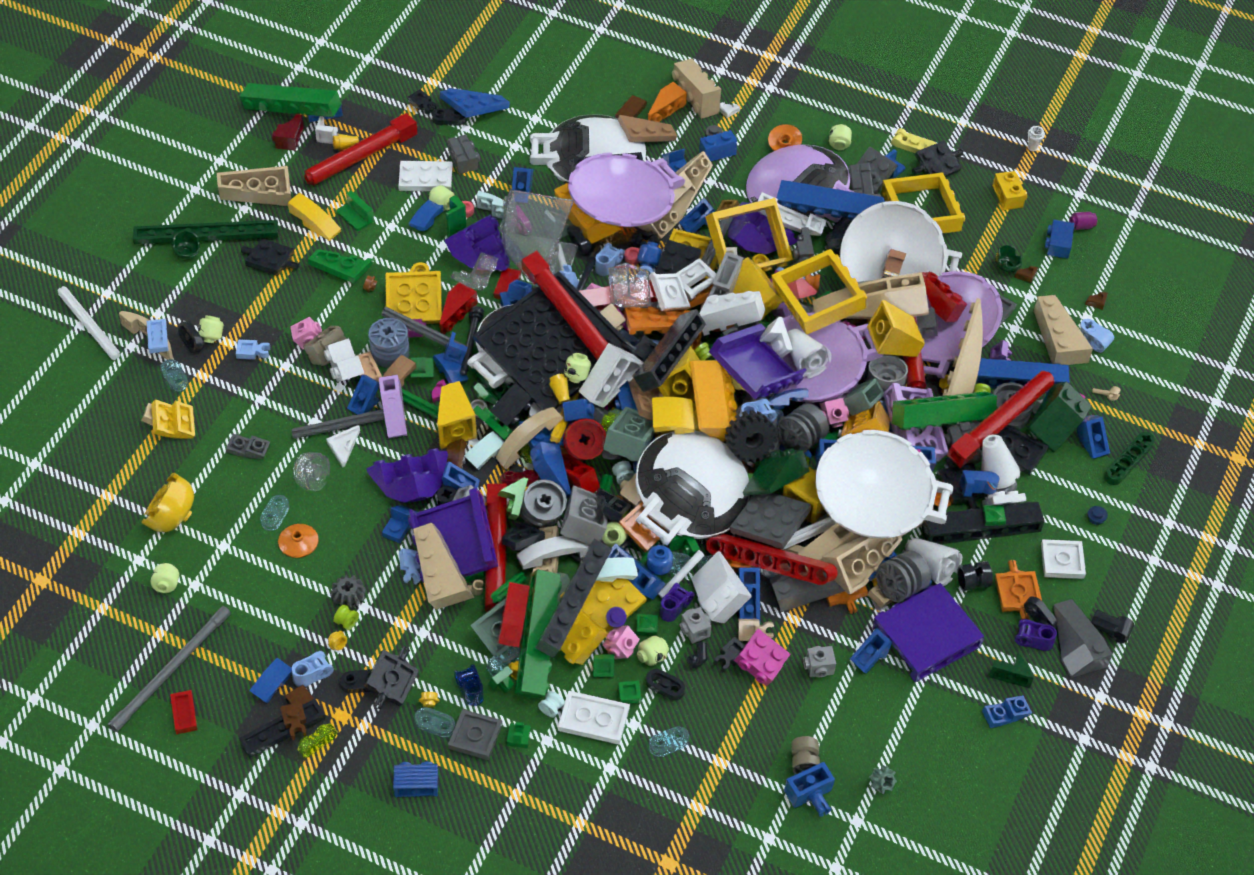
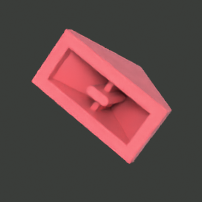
M803 278L787 284L797 299L817 293Z

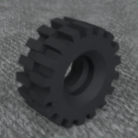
M750 410V414L744 411L742 412L743 416L736 415V420L729 422L731 427L726 428L728 434H725V439L727 440V446L739 460L743 459L744 462L748 463L750 459L754 463L757 458L761 461L764 459L763 455L766 454L768 456L770 449L774 450L773 442L777 443V438L775 437L777 431L771 421L761 412L757 411L756 413L754 410ZM758 432V436L754 441L746 443V438L751 433Z

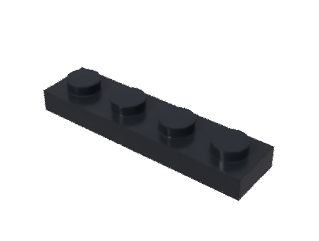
M316 699L302 705L307 722L303 724L305 728L326 718ZM280 716L240 737L239 741L248 757L251 758L291 737L290 728H285L283 717Z

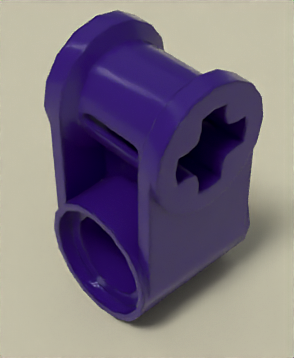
M675 583L661 600V619L666 622L674 621L690 605L694 598V593L686 591L680 587L679 583Z
M1027 619L1018 622L1019 631L1015 636V642L1018 645L1042 651H1049L1053 648L1057 635L1053 626Z

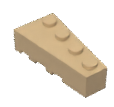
M692 58L674 63L672 77L687 92V101L692 104L694 112L698 113L701 119L719 114L721 88L719 86L715 87V82L712 79L708 80V74L702 72L701 67Z
M288 166L217 173L220 200L288 206V202L292 199Z
M1056 295L1038 296L1034 313L1052 364L1073 365L1089 363L1093 348Z
M433 523L414 528L413 531L428 602L437 610L474 598L442 534Z

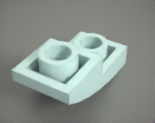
M478 191L476 196L477 208L492 211V216L509 219L508 213H510L508 203L492 194Z
M492 431L475 444L464 457L479 470L491 457L494 458L498 454L504 441Z
M607 558L596 580L613 582L617 578L634 580L638 576L634 558Z

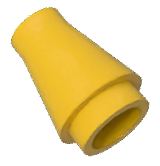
M343 134L333 136V147L338 149V151L359 142L358 136Z
M564 374L552 376L549 385L556 395L559 404L569 402L567 378H565Z

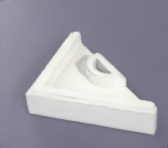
M359 425L326 439L327 444L342 468L346 466L360 433Z

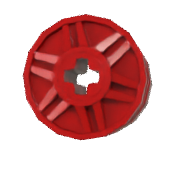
M577 420L570 424L564 432V448L570 456L579 460L595 458L603 451L606 432L602 425L595 420ZM581 435L588 437L586 445L579 442Z

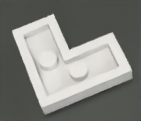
M1005 491L987 495L988 499L982 500V504L984 506L1022 503L1026 501L1025 493L1018 494V491L1006 492V495Z

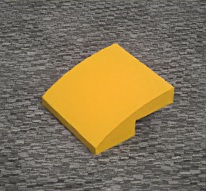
M680 397L652 398L654 432L674 430L675 434L695 432L693 400Z
M158 400L152 402L153 434L170 438L187 439L195 437L193 406L179 401H175L173 405Z

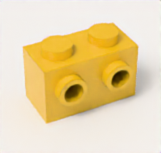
M1016 172L996 173L992 186L1003 210L1023 208L1025 200H1027V192L1023 189L1021 179L1017 176Z

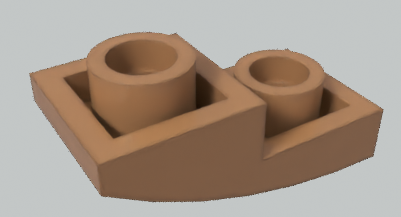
M401 355L382 377L398 375L402 387L404 379L416 369V363Z

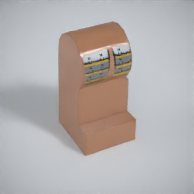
M890 249L882 278L899 276L907 253Z

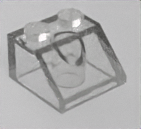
M628 263L608 268L611 304L622 308L651 306L649 272Z

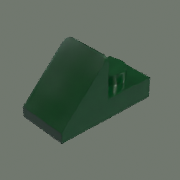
M1017 653L1014 665L1008 664L1005 661L994 660L989 677L1030 689L1034 673L1022 656Z

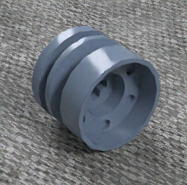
M383 318L372 324L368 336L370 352L377 365L389 368L399 356L409 357L408 329L402 321L395 318Z

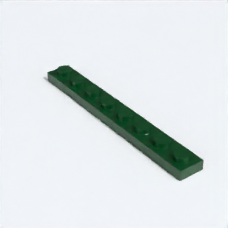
M278 220L134 226L133 243H173L174 236L183 230L196 234L199 237V241L278 238Z

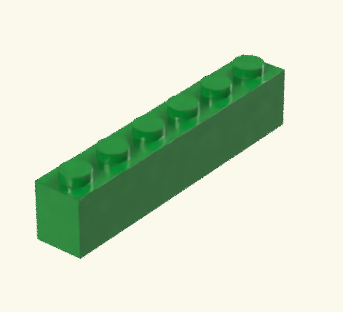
M248 83L239 96L244 108L248 110L334 117L342 104L336 90Z
M984 391L893 401L892 424L899 426L901 430H911V427L923 429L928 425L941 427L945 423L957 425V422L972 423L973 420L983 421L996 410L997 395Z
M537 569L530 575V588L515 686L516 695L539 699L548 692L549 682L547 677L551 671L552 662L549 655L535 647L559 603L557 600L558 593H560L562 588L561 574Z

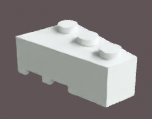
M747 291L738 294L729 293L720 296L711 295L707 297L700 311V315L706 323L702 329L704 336L710 334V330L718 328L721 331L727 330L726 326L737 323L738 326L760 321L765 312L760 291Z
M608 343L579 392L590 402L604 408L621 391L619 388L626 381L630 382L633 379L632 375L642 366L643 362L635 355Z

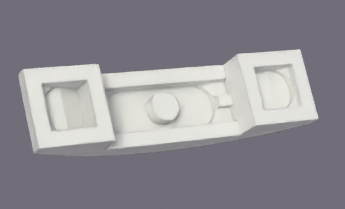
M761 192L758 202L775 197ZM777 203L784 227L800 233L801 227H809L810 235L821 236L827 220L811 213L807 217ZM761 210L760 212L767 217L766 211Z
M558 536L526 547L517 553V558L522 568L527 569L542 566V561L546 558L576 552L581 558L589 546L576 539Z

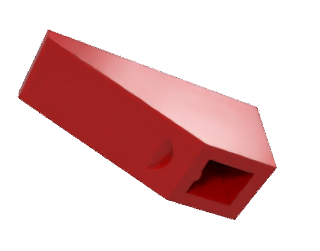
M930 271L922 272L926 294L935 313L945 322H957L967 303L962 300L961 295L954 293L948 284L941 282L935 273Z
M459 282L448 292L439 323L440 333L445 335L451 331L454 325L459 320H462L472 307L477 305V291Z

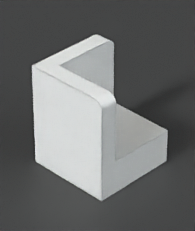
M323 116L319 117L315 129L317 142L333 144V136L337 135L338 132L337 127L324 125Z

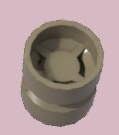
M802 736L791 741L792 768L795 774L820 764V757L818 756L819 742L816 738Z

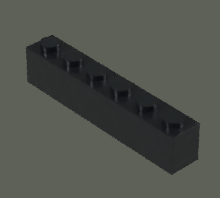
M697 309L679 315L633 376L643 392L661 387L705 327L706 323Z
M1024 502L1021 504L1004 505L1005 525L985 526L983 508L957 512L949 511L946 513V523L939 524L923 520L921 527L926 541L948 544L1041 532L1045 519L1039 502Z
M595 538L591 542L537 643L536 649L552 658L559 652L612 550L611 547Z

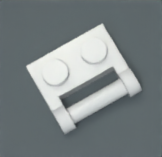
M700 258L677 272L681 278L687 298L690 301L696 297L695 295L711 286L716 276V273ZM706 276L708 277L707 280L700 283L693 289L690 288L692 285H694L701 279L705 278Z

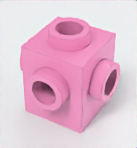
M308 317L292 325L293 341L304 349L303 346L322 332L320 324Z
M843 398L820 403L821 411L832 428L843 426L842 422L848 420L849 410L844 405Z
M628 625L613 628L609 632L603 646L608 651V654H614V659L628 658L632 655L633 649L640 639Z

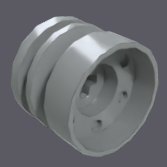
M883 355L881 358L870 361L866 381L876 378L883 392L892 383H898L900 386L905 387L908 374L907 365L896 356ZM884 395L879 400L885 401Z

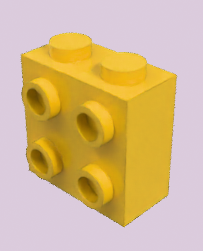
M581 608L560 650L565 653V659L571 664L578 663L583 665L609 633Z

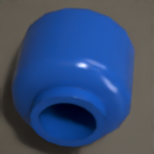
M648 241L647 244L640 246L637 257L640 266H649L654 269V266H658L662 249L657 247V243Z
M663 545L652 547L647 554V567L649 571L655 575L667 574L673 566L671 550Z

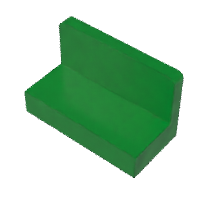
M352 190L347 192V203L336 211L356 231H360L374 222L373 209Z
M456 195L449 198L450 211L446 213L448 237L467 227L466 205Z

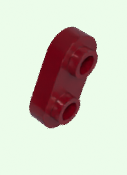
M525 470L523 472L506 471L500 476V484L507 483V486L525 477L528 478L526 485L528 487L539 480V475L533 470Z

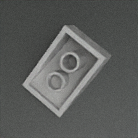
M573 485L560 534L569 539L581 541L588 546L594 538L601 542L607 529L608 518L601 512L595 493Z

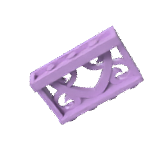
M892 383L883 394L893 433L912 443L911 446L919 444V446L924 447L926 445L928 447H935L936 461L939 462L948 453L942 426L934 427L928 425L919 434L915 427H911V430H901L899 426L892 424L893 401L934 397L932 389L904 387L898 383Z

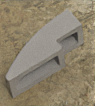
M729 252L725 253L713 280V287L709 296L733 293L743 263V257Z

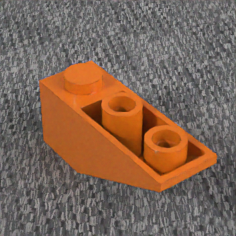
M674 82L662 88L648 113V120L660 122L678 109L683 108L686 105L687 92Z

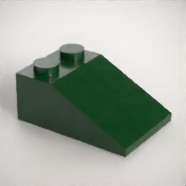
M1067 381L1054 384L1049 389L1027 429L1042 443L1048 445V449L1055 452L1085 419L1092 405Z
M790 448L783 452L780 450L770 452V456L764 458L743 490V495L770 494L810 472L803 450Z

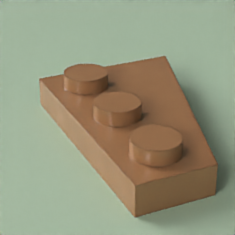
M619 115L618 121L629 142L676 141L677 134L671 124Z
M633 378L628 383L638 413L645 419L653 420L652 398L663 397L658 388L643 392Z

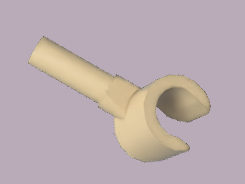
M1113 386L1110 391L1095 388L1092 393L1107 396L1111 401L1117 400L1120 396L1118 394L1120 388Z
M475 580L473 585H468L474 595L479 596L482 594V580Z

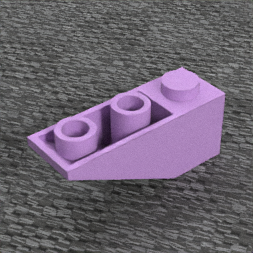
M398 375L379 378L380 393L388 439L407 436L402 387Z

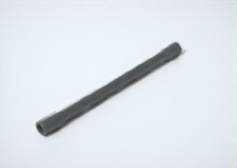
M221 606L197 634L123 710L119 711L108 723V726L114 732H118L195 649L231 615L229 609Z

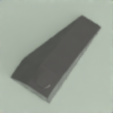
M782 574L769 577L781 612L845 591L835 580L824 585H817Z
M1072 599L1054 604V616L1058 621L1056 627L1058 628V642L1061 648V662L1069 677L1073 678L1107 668L1113 654L1102 635Z

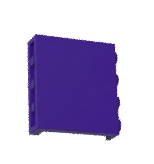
M762 324L720 337L709 350V353L754 399L765 398L771 393L779 392L781 389H788L791 385H798L804 379L803 375L807 371L804 368L794 372L766 342L760 341L761 335L766 330Z
M477 488L470 489L469 496L415 513L412 509L409 510L410 517L408 521L412 529L429 523H433L442 534L463 577L498 567L483 495ZM412 535L413 543L415 547H417L415 536ZM416 553V559L420 565L419 555ZM420 571L421 581L424 583L422 571Z
M941 583L927 587L924 592L910 596L903 603H896L886 612H879L874 617L872 626L873 630L879 628L892 641L893 647L912 669L910 677L915 683L981 648L985 637Z

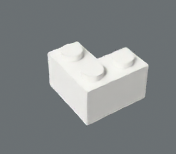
M349 338L325 346L324 355L326 360L331 363L330 373L337 382L364 374L359 356H355Z

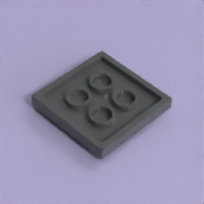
M775 493L753 495L730 526L731 533L784 549L810 513L811 504Z

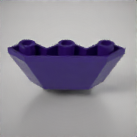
M742 201L739 206L750 204L752 202L747 203ZM757 211L733 218L728 228V238L741 249L762 254H768L777 250L768 218L765 215H761ZM786 228L785 233L789 246L796 244L797 240L793 237L795 234Z
M491 214L444 240L452 256L470 268L506 270L510 267V259L504 248L505 243L498 229L499 223Z
M438 448L427 451L428 454L421 457H412V454L401 456V460L392 463H385V460L375 461L373 466L366 468V470L387 497L405 503L416 502L432 497L443 485L442 476L447 463L448 453L447 451H439Z

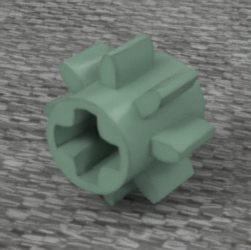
M882 765L881 769L873 768L874 771L869 776L873 782L871 787L877 789L882 794H884L885 790L892 791L897 782L894 777L896 772L885 765Z

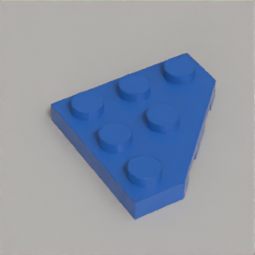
M454 88L440 91V98L466 118L508 109L510 104L501 95Z

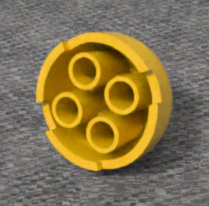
M172 473L166 480L168 482L167 485L164 484L158 490L144 514L148 515V517L141 521L142 524L154 531H172L183 520L186 522L192 513L190 509L194 501L193 488L186 479L176 473Z

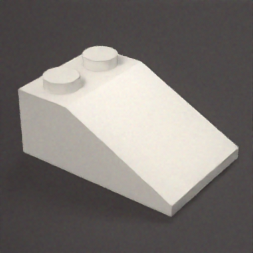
M719 551L691 578L700 604L711 621L726 623L752 597Z

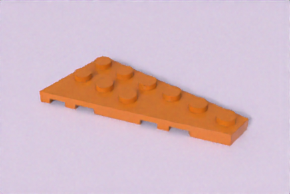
M638 305L624 306L623 309L629 335L636 334V331L651 334L653 330H657L659 333H667L679 315L690 312L688 310L684 312L676 310L661 311L656 307L641 308ZM735 324L726 326L727 330L733 327ZM720 328L711 330L713 332H722Z

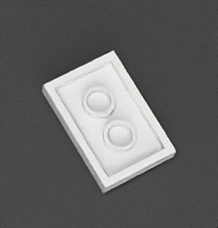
M400 161L399 191H431L432 188L443 185L451 191L453 163L446 161Z
M568 691L558 731L620 745L630 704Z

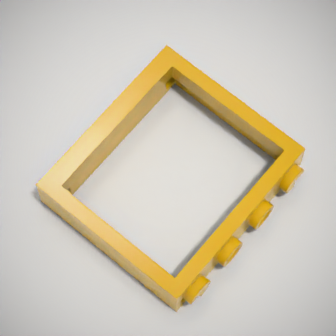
M943 173L883 180L881 194L885 202L899 201L896 195L899 193L939 188L951 216L932 219L939 225L942 233L962 231L965 215L961 212L959 202L955 200L954 191L949 187V180L945 178Z
M776 198L713 212L705 216L719 266L727 252L719 220L761 210L766 211L779 259L756 265L766 272L772 270V266L777 265V268L785 267L787 262L793 260Z
M831 249L772 274L774 289L807 335L866 309L865 299H867L865 291L860 290L857 280L850 276L848 268L842 265L838 254L835 255ZM831 265L853 297L808 316L787 284Z

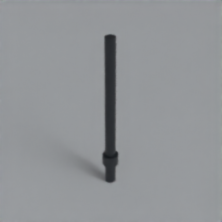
M598 245L594 247L592 253L587 258V265L576 287L578 291L584 290L595 265L596 255L601 251V247Z

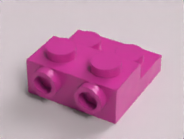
M757 629L734 661L738 663L741 669L752 674L759 683L768 686L781 670L790 653L760 629Z

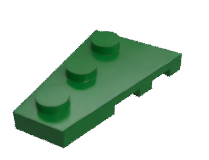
M317 249L308 258V265L354 284L373 265V259L361 260L357 259V256L354 255L344 257L340 256L337 252Z

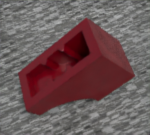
M296 114L291 121L285 124H278L276 131H273L272 140L275 141L277 149L296 151L304 129L303 115Z

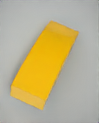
M298 193L288 202L289 213L301 219L303 226L326 240H332L341 232V228L336 222L303 194Z

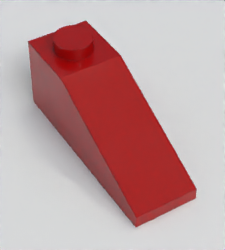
M562 454L569 486L573 488L574 485L592 493L596 492L600 485L595 469L568 454Z
M509 582L497 640L498 644L519 647L530 586Z

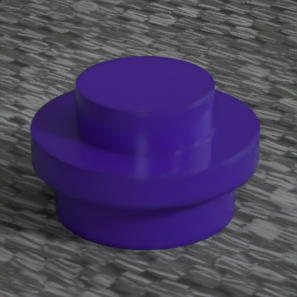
M613 607L606 614L607 623L614 628L624 625L627 619L626 612L620 607Z

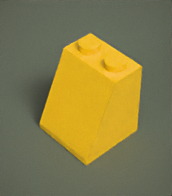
M748 257L744 259L733 293L760 291L765 307L762 317L764 319L783 300L774 289L766 273Z
M882 300L867 325L877 353L917 357L923 349L925 342L914 317L891 303Z
M691 346L661 387H658L664 397H680L695 401L690 362L700 361Z
M460 381L441 387L437 421L441 449L447 448V444L461 438L465 441L477 438L475 413Z
M808 467L810 472L784 486L783 496L811 504V511L805 519L808 522L816 523L820 517L825 515L826 510L822 506L816 490L817 470Z

